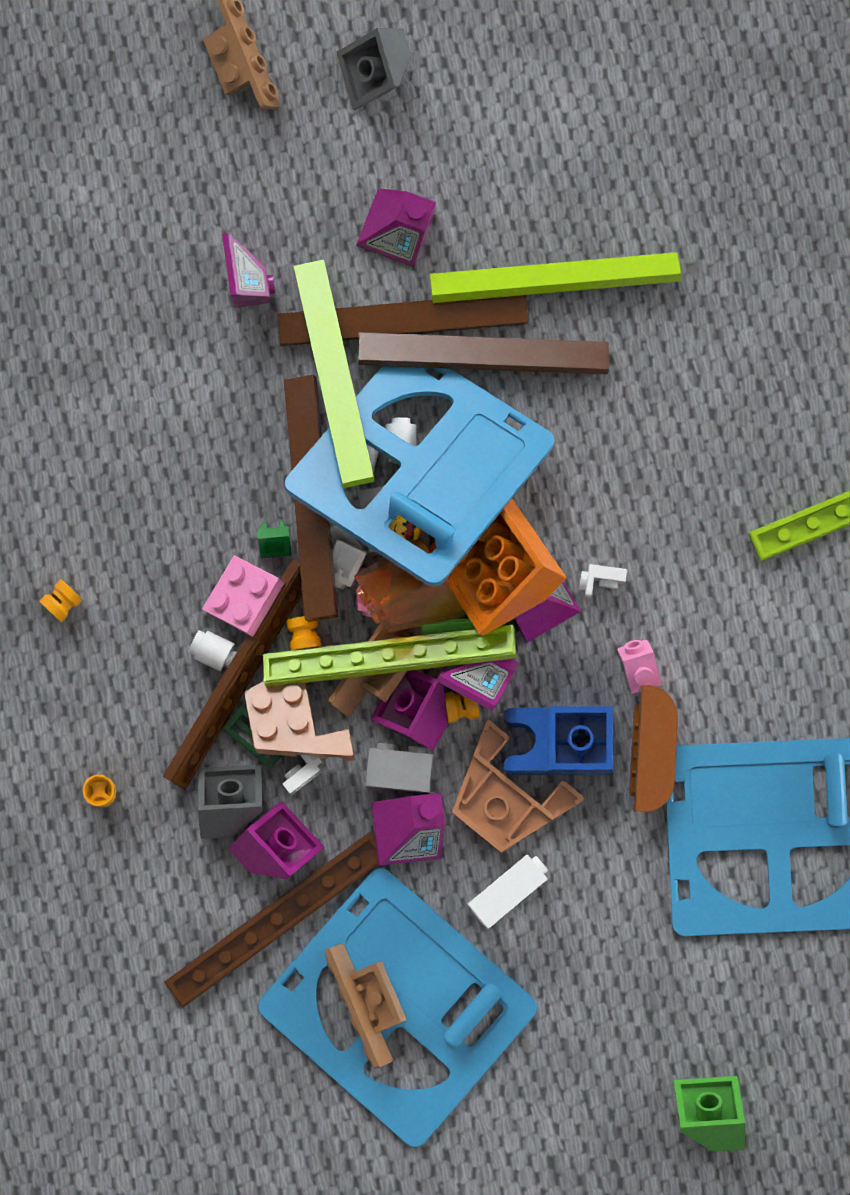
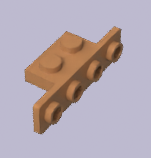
M217 0L226 25L203 38V41L225 95H232L251 84L260 108L276 110L280 107L277 98L278 91L270 81L266 71L267 64L259 54L255 44V34L246 22L242 3L239 0Z
M398 598L369 641L405 637L418 618L419 613L404 600ZM407 671L343 678L328 699V703L348 717L355 710L366 692L386 703Z
M343 943L326 949L325 954L327 956L328 968L335 975L339 985L340 996L349 1008L353 1027L362 1039L367 1059L372 1063L374 1069L392 1062L393 1059L381 1031L407 1019L383 962H377L356 972Z

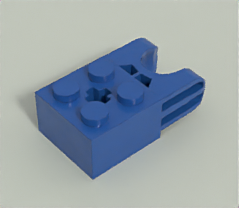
M549 706V708H508L504 711V721L510 727L528 729L534 734L536 739L531 751L519 756H510L504 761L503 771L509 775H614L613 706ZM579 735H585L586 740H590L584 747H578L577 744H573V741L578 740Z

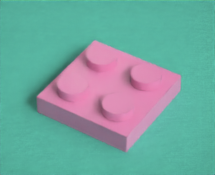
M234 555L202 609L253 637L285 582Z

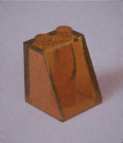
M420 537L410 542L430 554ZM386 558L354 575L360 586L355 590L364 606L371 604V606L367 607L369 614L375 624L382 622L388 633L455 619L465 615L447 578L439 586H428Z

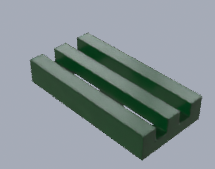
M241 705L222 730L268 768L272 769L282 757L281 755H273L269 760L263 754H257L255 748L231 729L236 724L252 737L251 728L239 719L242 714L249 719L247 708Z

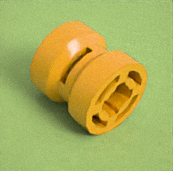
M60 579L54 585V591L51 594H45L39 602L62 623L68 617V611L72 607H77L83 599Z
M304 616L286 620L288 631L293 633L292 640L290 641L291 651L322 647L321 638L315 632V629L319 626L318 621L307 622Z
M453 691L444 692L448 724L458 722L460 718L464 717L469 720L479 718L478 703Z
M97 774L85 781L82 792L88 803L95 807L103 808L114 802L117 789L111 779Z

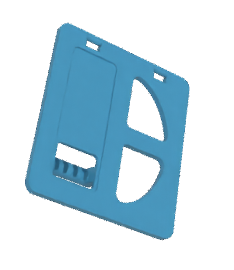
M382 366L356 396L366 444L400 466L398 471L366 508H354L348 501L342 487L341 475L329 427L286 477L285 491L288 495L424 584L435 587L441 585L550 453L554 445V436L550 431L450 368H433L443 375L440 380H437L426 373L428 368ZM438 396L449 399L452 402V407L418 446L410 445L372 419V416L382 408L406 398ZM508 417L523 425L520 431L505 423ZM400 515L435 538L437 548L428 554L392 531L389 526Z
M850 738L676 746L675 782H684L685 801L674 802L672 792V795L666 802L672 926L677 934L681 936L850 929V878L842 887L825 899L808 906L799 907L792 900L790 851L793 848L850 845V817L847 815L845 765H850ZM824 766L826 768L828 815L826 818H818L815 815L813 767ZM764 850L767 854L768 905L763 909L749 907L733 901L718 892L700 872L696 862L697 856L701 852ZM678 880H689L690 899L679 901Z
M377 868L367 876L262 996L258 1003V1009L264 1018L406 1144L418 1147L426 1142L537 1012V1003L533 997L392 873L384 868ZM363 896L369 904L356 917L348 910ZM343 943L356 972L377 962H383L407 1019L381 1031L384 1040L396 1028H404L448 1067L450 1074L446 1081L425 1089H402L388 1086L371 1079L365 1074L364 1066L368 1059L365 1055V1046L360 1036L345 1051L335 1048L324 1030L317 1007L316 992L318 979L322 969L328 966L325 954L326 949ZM297 970L304 979L291 992L283 985ZM471 984H478L482 988L479 994L449 1028L444 1026L441 1022L443 1016ZM496 1002L502 1005L503 1012L473 1046H467L463 1040Z

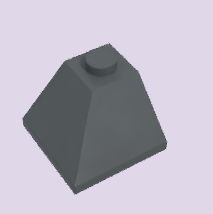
M376 28L336 52L352 109L357 110L400 85L412 58L403 29Z
M262 764L198 768V818L201 839L233 837L262 812Z

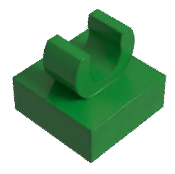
M283 520L279 521V527L267 528V523L263 522L261 529H257L260 559L292 556L289 527L285 526Z

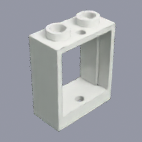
M526 855L470 901L467 907L488 930L547 880L544 874L548 870L537 856L531 859Z

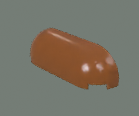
M642 685L639 688V693L641 694L640 705L635 704L633 711L629 795L635 796V804H633L632 808L634 812H651L662 807L669 800L674 789L678 713L674 701L664 690L655 686Z

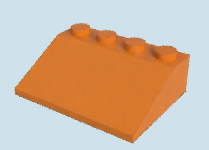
M511 499L446 578L445 582L479 634L484 636L545 601L567 577L514 500ZM435 542L428 548L426 553L430 554L437 548Z

